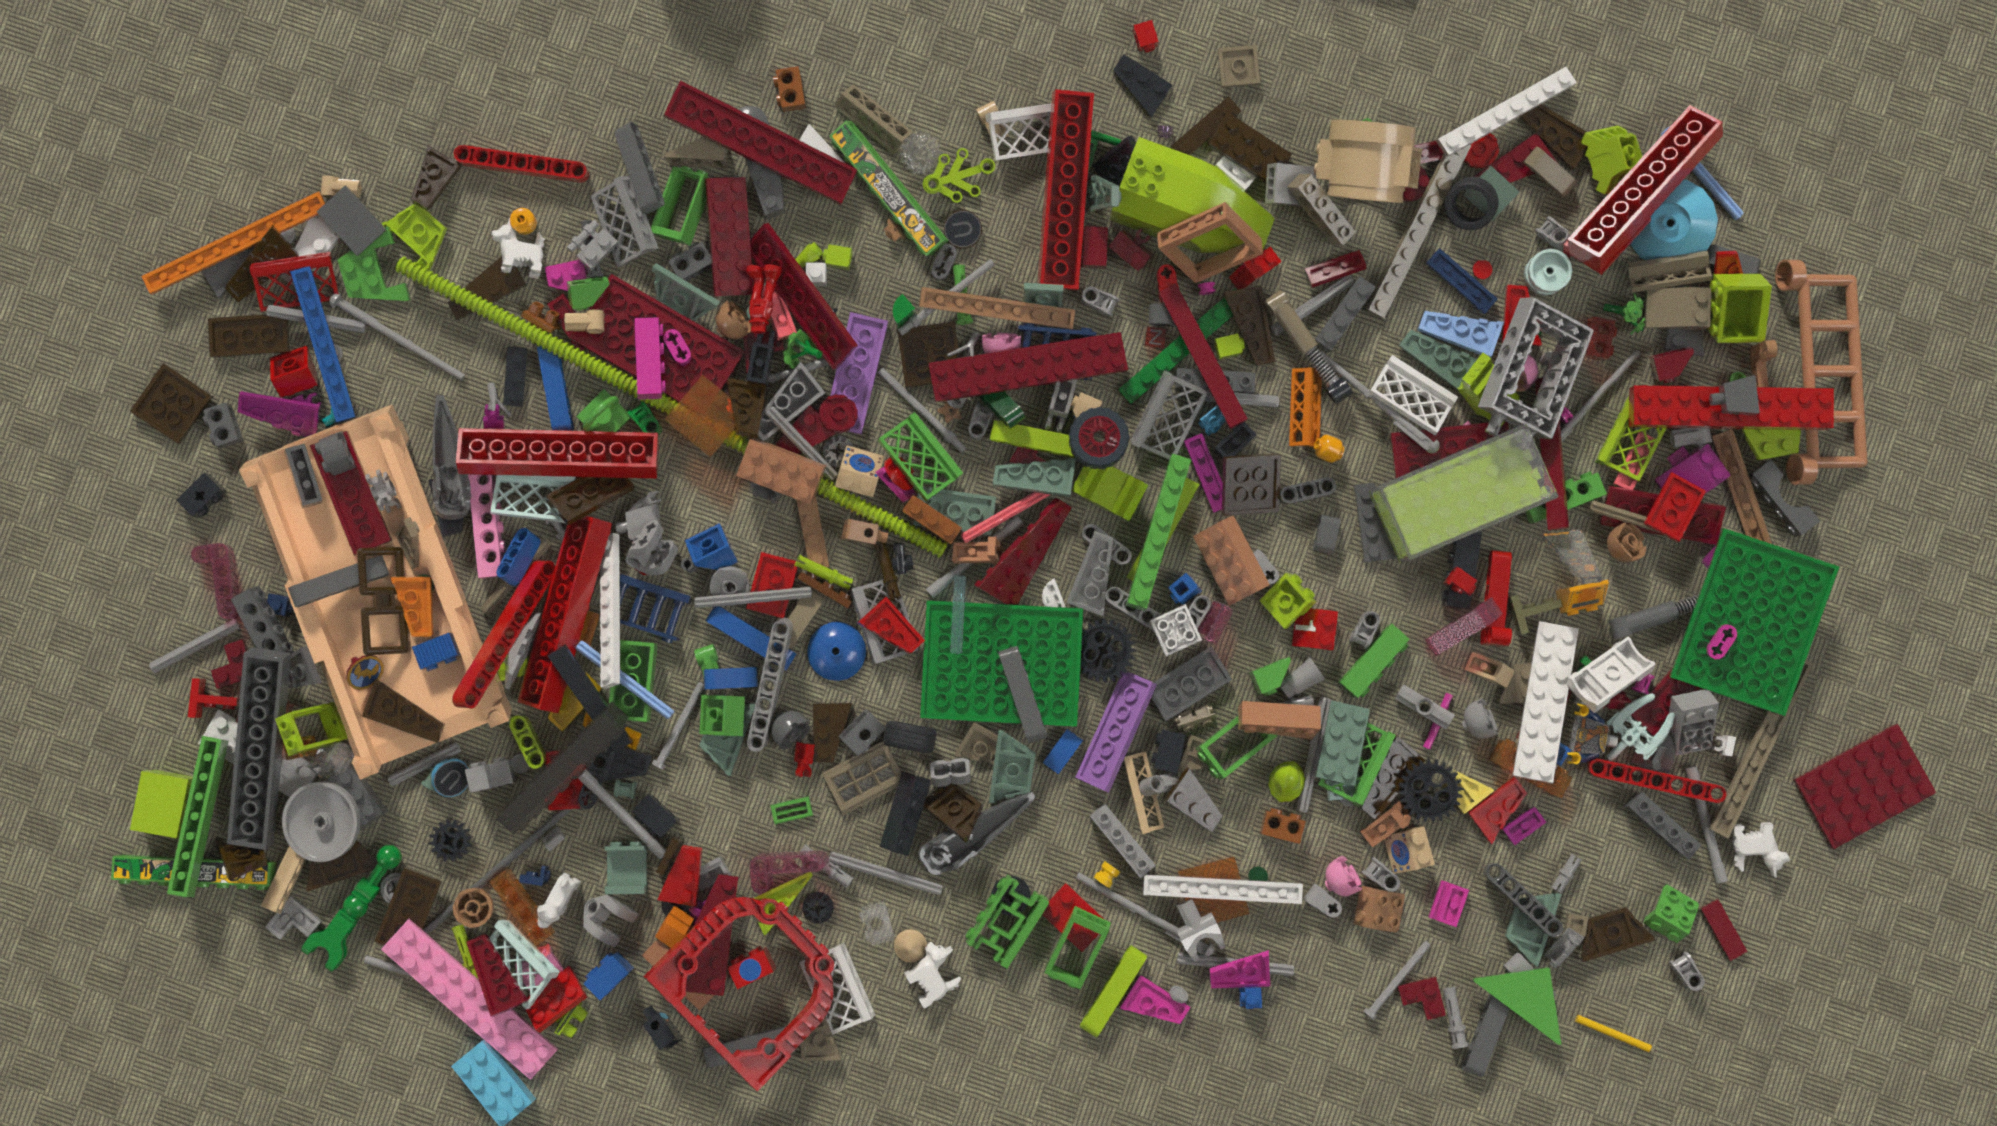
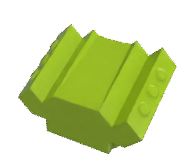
M1620 126L1586 132L1581 142L1588 146L1585 156L1588 157L1593 170L1592 178L1599 181L1596 190L1603 194H1609L1643 157L1636 135L1628 133L1626 129Z
M1483 352L1462 378L1458 391L1477 415H1482L1490 420L1492 415L1478 407L1494 366L1491 358ZM1516 393L1507 394L1508 397L1514 400H1520V396Z
M1084 466L1071 491L1111 514L1130 521L1148 485L1118 470L1114 466L1101 470Z

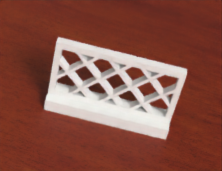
M1051 104L997 111L985 115L986 123H989L995 161L1048 152L1049 140L1041 132L1045 126L1050 128L1048 122L1051 116ZM1036 118L1043 123L1039 131L1030 126L1031 122ZM1017 121L1025 126L1020 134L1012 129V126ZM1001 124L1007 129L1002 137L995 132L994 125ZM1027 128L1036 134L1031 142L1023 137ZM1009 131L1018 137L1013 145L1004 140ZM1038 136L1046 142L1043 149H1038L1033 145ZM1020 139L1028 145L1024 152H1020L1015 148ZM1002 142L1010 149L1006 155L999 156L998 147Z
M1393 355L1384 365L1369 394L1433 435L1437 434L1458 398ZM1385 373L1393 377L1394 381H1387ZM1401 384L1409 387L1411 391L1404 392ZM1390 385H1396L1399 392L1392 393ZM1384 386L1387 394L1380 393L1376 388ZM1413 395L1415 403L1408 404L1406 396ZM1418 395L1426 398L1428 402H1420ZM1394 397H1401L1403 404H1397ZM1434 405L1439 406L1445 411L1437 413ZM1429 406L1432 414H1425L1423 407ZM1417 407L1420 415L1413 414L1410 408ZM1434 418L1436 427L1430 425L1427 419Z
M845 943L829 949L828 953H833L836 960L831 976L833 977L834 972H838L843 976L841 985L833 982V986L840 989L837 997H833L835 1003L832 1010L828 1012L830 1016L826 1015L832 1034L868 1021L875 1016ZM824 959L819 962L820 970L822 966H826V963H823ZM805 960L799 963L813 992L814 980L806 972ZM842 990L850 992L851 999L849 1003L839 999ZM837 1003L848 1006L844 1016L834 1012ZM850 1008L858 1011L859 1019L852 1020L847 1017ZM833 1015L843 1019L841 1026L835 1029L830 1022Z

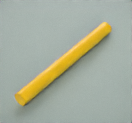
M1576 1016L1575 1022L1646 1052H1650L1652 1045L1583 1016Z

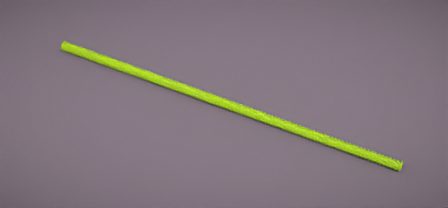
M405 256L399 259L396 265L397 273L401 272V275H407V278H412L413 281L417 280L418 284H423L424 287L428 286L430 290L434 289L435 293L439 292V295H445V298H450L451 301L455 300L456 304L460 303L462 307L466 306V309H472L473 313L477 312V315L488 318V321L493 320L494 324L498 323L500 327L504 326L505 330L510 329L511 333L515 332V335L526 338V341L531 340L532 344L536 343L538 347L542 346L543 350L548 349L549 353L553 352V355H558L559 358L563 357L564 361H569L570 364L574 363L576 367L580 366L581 370L586 369L587 373L591 372V375H596L597 378L601 377L602 381L606 380L608 384L612 383L614 387L618 386L619 390L623 389V392H629V395H634V398H638L637 379L634 380V377H628L627 373L624 375L623 371H618L617 368L613 369L611 365L607 366L606 362L602 363L600 359L596 360V357H591L589 353L586 355L585 351H580L579 348L575 349L574 345L569 346L568 342L564 343L562 339L558 340V337H553L551 333L548 335L547 331H542L541 328L537 329L536 325L531 326L530 322L526 323V320H520L519 316L515 317V314H510L509 311H504L503 308L499 309L498 305L494 306L492 302L488 303V300H482L481 296L477 297V294H472L471 291H466L465 288L461 289L460 285L456 286L454 282L450 283V280H445L443 276L439 277V274L428 271V268L423 269L422 265L418 266L416 262L412 263V260H407ZM666 394L662 395V399L640 400H644L646 404L650 403L651 407L656 406V409H661L663 413L667 412V415L671 414L672 418L677 417V420H682L684 424L688 423L689 427L694 426L695 430L699 429V432H705L706 436L709 434L710 438L714 437L716 441L720 440L722 444L726 443L727 447L732 446L733 450L737 449V452H743L742 454L744 455L749 442L747 437L736 434L735 430L732 432L731 428L727 429L725 425L721 426L720 422L715 423L714 419L710 420L708 416L703 417L697 412L692 411V409L687 408V406H683L682 403H677L675 399L672 400L671 397H666ZM822 477L817 490L819 492L818 495L823 494L824 498L828 497L830 501L834 500L835 504L840 503L841 507L845 506V509H851L852 513L855 511L856 515L860 514L862 518L866 517L868 521L872 520L873 524L877 523L879 527L883 526V529H889L890 533L893 531L894 535L898 534L900 538L904 537L906 541L910 540L911 544L914 542L915 546L927 549L926 552L931 551L932 555L936 554L938 558L942 557L947 547V542L943 543L941 539L937 540L936 536L931 537L930 533L926 534V531H920L919 527L917 529L914 528L915 525L911 526L909 522L905 523L903 519L899 520L898 516L894 517L892 513L888 514V511H882L881 507L878 509L877 505L873 506L871 502L867 503L865 499L861 500L860 496L856 497L854 493L850 494V491L846 492L844 491L845 489L835 487L833 482L829 483L828 479L823 480Z

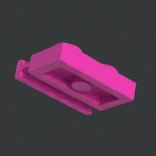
M1441 880L1428 917L1457 927L1469 890Z

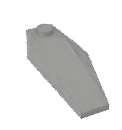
M540 613L531 614L505 658L506 689H510L534 644Z

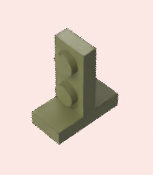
M1519 595L1510 596L1507 600L1517 635L1529 633L1525 617L1562 607L1561 600H1554V597L1543 599V604L1535 605V602L1523 605L1524 609H1522Z

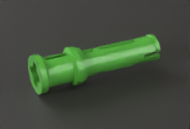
M955 265L953 267L955 286L966 278L965 265ZM966 287L965 289H963V290H962L961 292H959V293H966V294H968V293H967V287ZM957 313V325L973 323L971 314Z

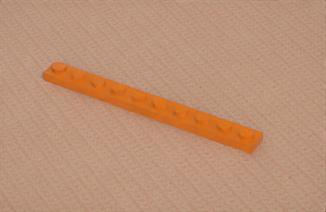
M318 191L141 277L149 293L153 295L257 245L272 225L282 233L318 216L319 214L316 211L325 204L323 196Z

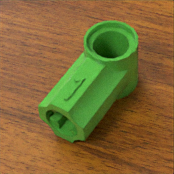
M714 644L694 650L703 676L705 669H720Z

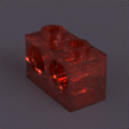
M1594 316L1588 319L1587 327L1593 329L1594 332L1584 358L1606 361L1609 357H1612L1614 351L1612 339L1617 334L1616 320ZM1599 325H1602V326L1605 327V329H1606V333H1605V334H1601V333L1599 332V330H1598ZM1596 344L1602 346V353L1596 352Z

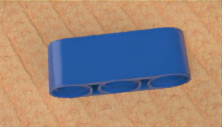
M527 528L519 529L497 568V576L510 586L518 585L539 548L540 538Z
M757 667L704 670V689L758 687Z

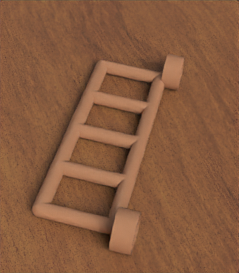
M1784 259L1777 265L1775 281L1781 291H1798L1803 388H1815V377H1850L1852 411H1834V423L1853 422L1855 456L1819 457L1818 430H1806L1807 453L1792 454L1786 464V474L1789 482L1793 485H1810L1817 478L1818 468H1863L1867 465L1857 279L1854 275L1807 274L1803 261ZM1810 286H1845L1847 320H1812ZM1812 331L1848 332L1849 365H1814Z

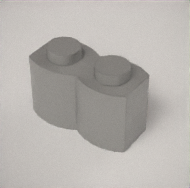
M957 758L950 762L938 760L930 763L933 786L942 787L951 783L961 785L971 781L968 759Z

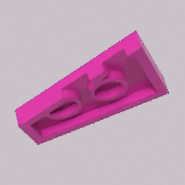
M1269 950L1210 968L1211 989L1269 987Z
M1141 974L1119 1007V1009L1178 1024L1182 1022L1191 1008L1186 1003L1174 1001L1169 992Z

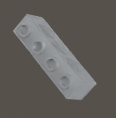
M1105 803L1089 815L1140 878L1156 866Z

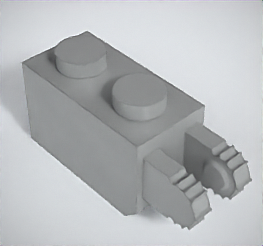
M1077 380L1055 383L1047 411L1046 430L1051 428L1052 418L1056 417L1060 419L1056 430L1057 433H1061L1064 421L1069 413Z

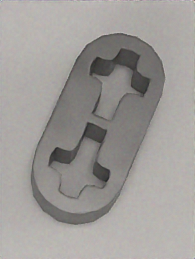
M945 244L940 248L932 266V275L936 280L946 279L955 262L957 251L951 244ZM951 249L953 256H949L947 261H944L945 254L943 251ZM943 263L945 264L943 270L946 273H941L940 276H938L937 271L935 269H939Z

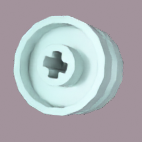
M1546 249L1537 253L1528 261L1524 269V280L1528 288L1534 293L1543 296L1553 295L1565 287L1572 275L1570 260L1564 253L1555 249Z

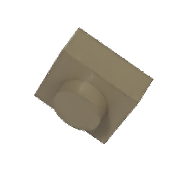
M1567 913L1564 932L1569 927L1580 935L1586 936L1588 917Z

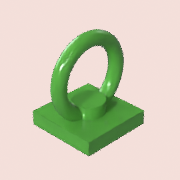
M605 389L576 416L583 423L584 431L618 432L631 419L627 411L619 404L618 397L611 396Z

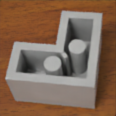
M505 757L493 759L494 763L486 765V761L470 764V768L465 769L470 793L517 782L511 759L506 760Z

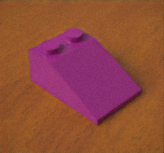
M1703 444L1654 480L1662 489L1668 475L1673 472L1706 490L1707 493L1731 475L1709 444Z

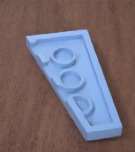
M1425 311L1417 331L1479 355L1484 352L1491 358L1504 322L1470 319L1465 316L1455 317L1450 316V314Z

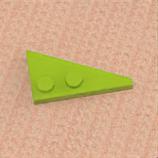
M809 871L754 899H774L778 903L781 901L789 907L811 879L813 873ZM770 903L766 904L764 907V911L766 914H769L772 911V905ZM759 923L764 935L774 926Z

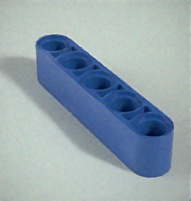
M537 346L552 430L574 431L561 358L558 355H553V352L549 353L548 349L543 350L542 346Z
M720 606L712 608L705 620L706 622L766 658L769 636ZM780 643L774 644L777 651L781 652L783 650ZM790 649L788 650L784 668L786 671L797 655Z

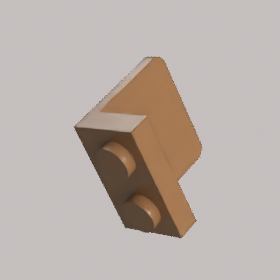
M1361 885L1362 890L1359 891L1353 924L1370 929L1398 932L1405 895Z

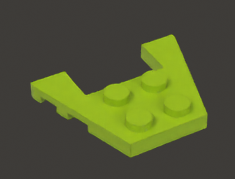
M413 204L396 214L389 221L381 223L384 227L389 226L392 233L394 232L421 257L416 262L418 266L422 265L423 269L428 268V271L431 270L447 231V228L430 212Z
M1742 429L1746 436V441L1757 460L1796 454L1799 451L1801 430Z

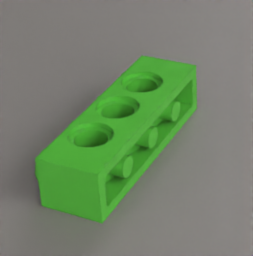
M1589 471L1580 475V480L1574 482L1572 478L1565 481L1567 510L1607 494L1598 473L1592 474ZM1579 484L1585 487L1583 495L1577 490ZM1541 504L1525 510L1530 524L1547 518L1546 509Z

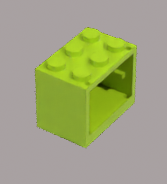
M1714 274L1713 281L1710 282V327L1706 330H1708L1717 343L1765 341L1772 285L1761 274Z
M159 770L141 771L130 830L179 838L193 777Z

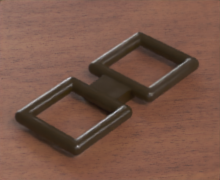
M401 547L359 548L357 550L359 593L362 596L372 595L373 607L361 609L363 653L365 655L407 653L409 651L408 626L402 606H395L396 589L395 587L367 588L365 557L395 555L396 577H404L403 550ZM399 614L401 646L371 647L369 615Z

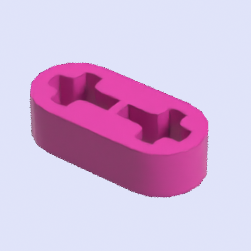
M675 329L665 332L664 342L674 361L679 365L688 364L691 360V353L681 334ZM670 335L673 337L677 336L676 342L678 345L675 346L672 341H669ZM678 349H680L683 354L687 353L685 355V359H682L681 357L677 358L679 357V353L677 351Z
M1728 624L1720 626L1707 645V654L1714 659L1723 658L1735 641L1737 630ZM1730 628V633L1732 634V636L1726 637L1724 641H1722L1725 635L1724 633H1722L1723 630H1729ZM1721 642L1722 644L1719 647L1721 653H1715L1713 655V650L1711 648L1713 646L1717 647Z

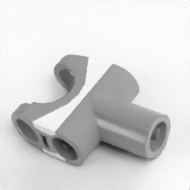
M1193 899L1186 900L1176 906L1185 923V926L1177 929L1176 932L1194 963L1199 961L1196 948L1198 942L1203 938L1213 939L1218 944L1220 950L1225 948L1221 931L1212 913L1201 917Z

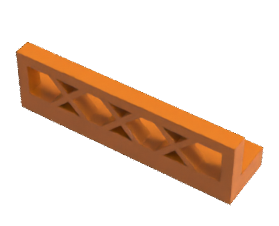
M1316 368L1292 369L1289 446L1314 447L1315 441L1320 438L1322 377H1319L1320 374H1317ZM1298 373H1305L1304 381L1300 384L1298 382ZM1300 392L1304 394V399L1301 403L1297 401V396ZM1301 411L1303 419L1299 423L1297 421V414ZM1300 430L1302 432V441L1296 442V434Z

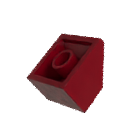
M1684 347L1649 356L1654 379L1663 382V384L1675 381L1674 377L1680 376L1692 357L1694 349Z

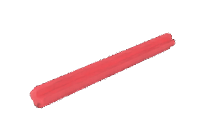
M1033 492L961 534L962 540L968 543L1051 494Z

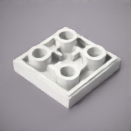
M1186 604L1150 620L1165 656L1202 640Z

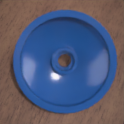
M842 622L828 623L818 628L811 636L807 649L808 660L814 671L821 677L833 681L845 680L854 676L861 669L866 657V645L863 637L854 627ZM833 648H839L840 652L838 655L832 653Z

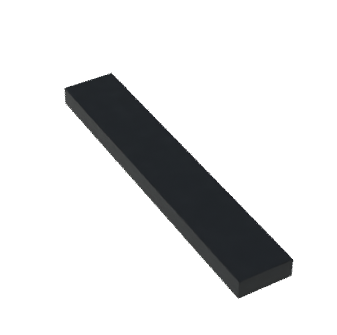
M566 644L548 655L549 659L616 753L632 743L633 740Z

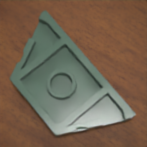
M657 263L652 267V272L655 273L656 277L654 282V288L657 293L656 300L692 321H696L699 317L704 316L720 304V301Z
M755 704L745 705L743 736L705 734L702 736L699 746L728 776L732 774L754 713Z
M1002 730L998 732L989 803L991 804L1003 798L1009 799L1017 794L1029 793L1031 790L1036 753Z
M1552 893L1534 896L1555 916L1562 894ZM1527 897L1519 898V903L1525 905L1528 900ZM1514 906L1505 937L1533 965L1538 967L1548 935L1543 933L1527 916ZM1536 908L1533 912L1536 919L1542 916L1540 908ZM1553 922L1548 925L1549 932Z

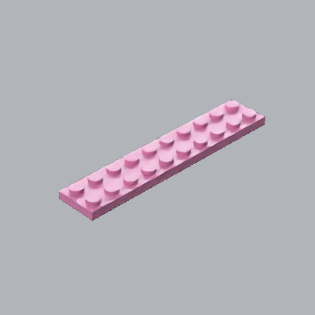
M410 919L404 923L381 949L530 1080L558 1050L556 1046L541 1033L537 1032L532 1025L513 1009L491 1017L478 978Z

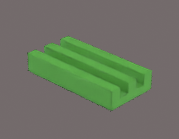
M809 796L770 805L774 824L813 816ZM806 801V805L799 806L777 812L775 809L778 807ZM804 809L808 810V813L782 819L777 818L778 815Z

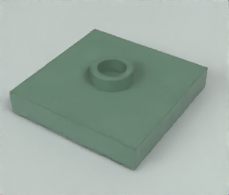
M1490 166L1479 178L1488 181L1495 188L1498 195L1499 204L1497 212L1492 219L1493 221L1518 195L1519 191ZM1468 189L1463 195L1485 214L1488 208L1485 197L1476 190Z
M1024 283L1023 302L1062 308L1063 285Z

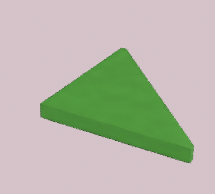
M1549 967L1473 978V982L1555 1043L1561 1044Z

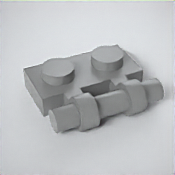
M595 220L590 224H586L583 227V231L577 237L574 236L571 239V243L567 246L570 252H573L576 248L581 251L577 258L591 271L618 244V241L604 228L599 233L595 231L599 226ZM590 236L592 240L585 246L582 242Z

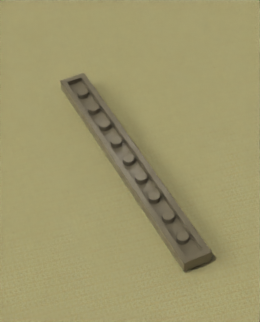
M1471 145L1466 146L1449 157L1443 154L1366 307V310L1374 315L1385 318Z
M1805 661L1786 716L1766 710L1726 792V798L1721 802L1709 830L1729 839L1813 666V663L1810 661Z

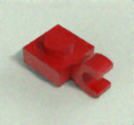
M796 742L794 762H798L795 770L796 776L803 777L804 771L805 777H811L812 770L809 764L813 763L815 745Z

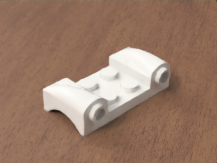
M1628 636L1621 642L1615 643L1611 649L1583 669L1570 675L1567 686L1595 713L1608 704L1612 697L1636 680L1640 681L1650 674L1656 664L1643 657Z

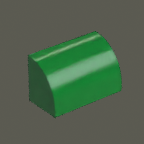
M903 294L896 299L893 305V317L898 329L907 323L911 316L916 314L915 307Z

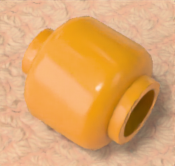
M518 208L510 216V225L518 234L528 235L536 229L537 219L529 209Z
M1323 435L1314 443L1315 454L1319 459L1334 463L1343 456L1344 446L1338 438Z

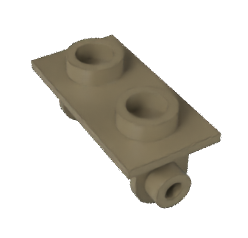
M1208 705L1194 709L1196 716H1192L1191 710L1177 714L1174 719L1178 726V732L1188 733L1193 731L1194 728L1208 727L1216 722V715L1212 706L1208 707Z

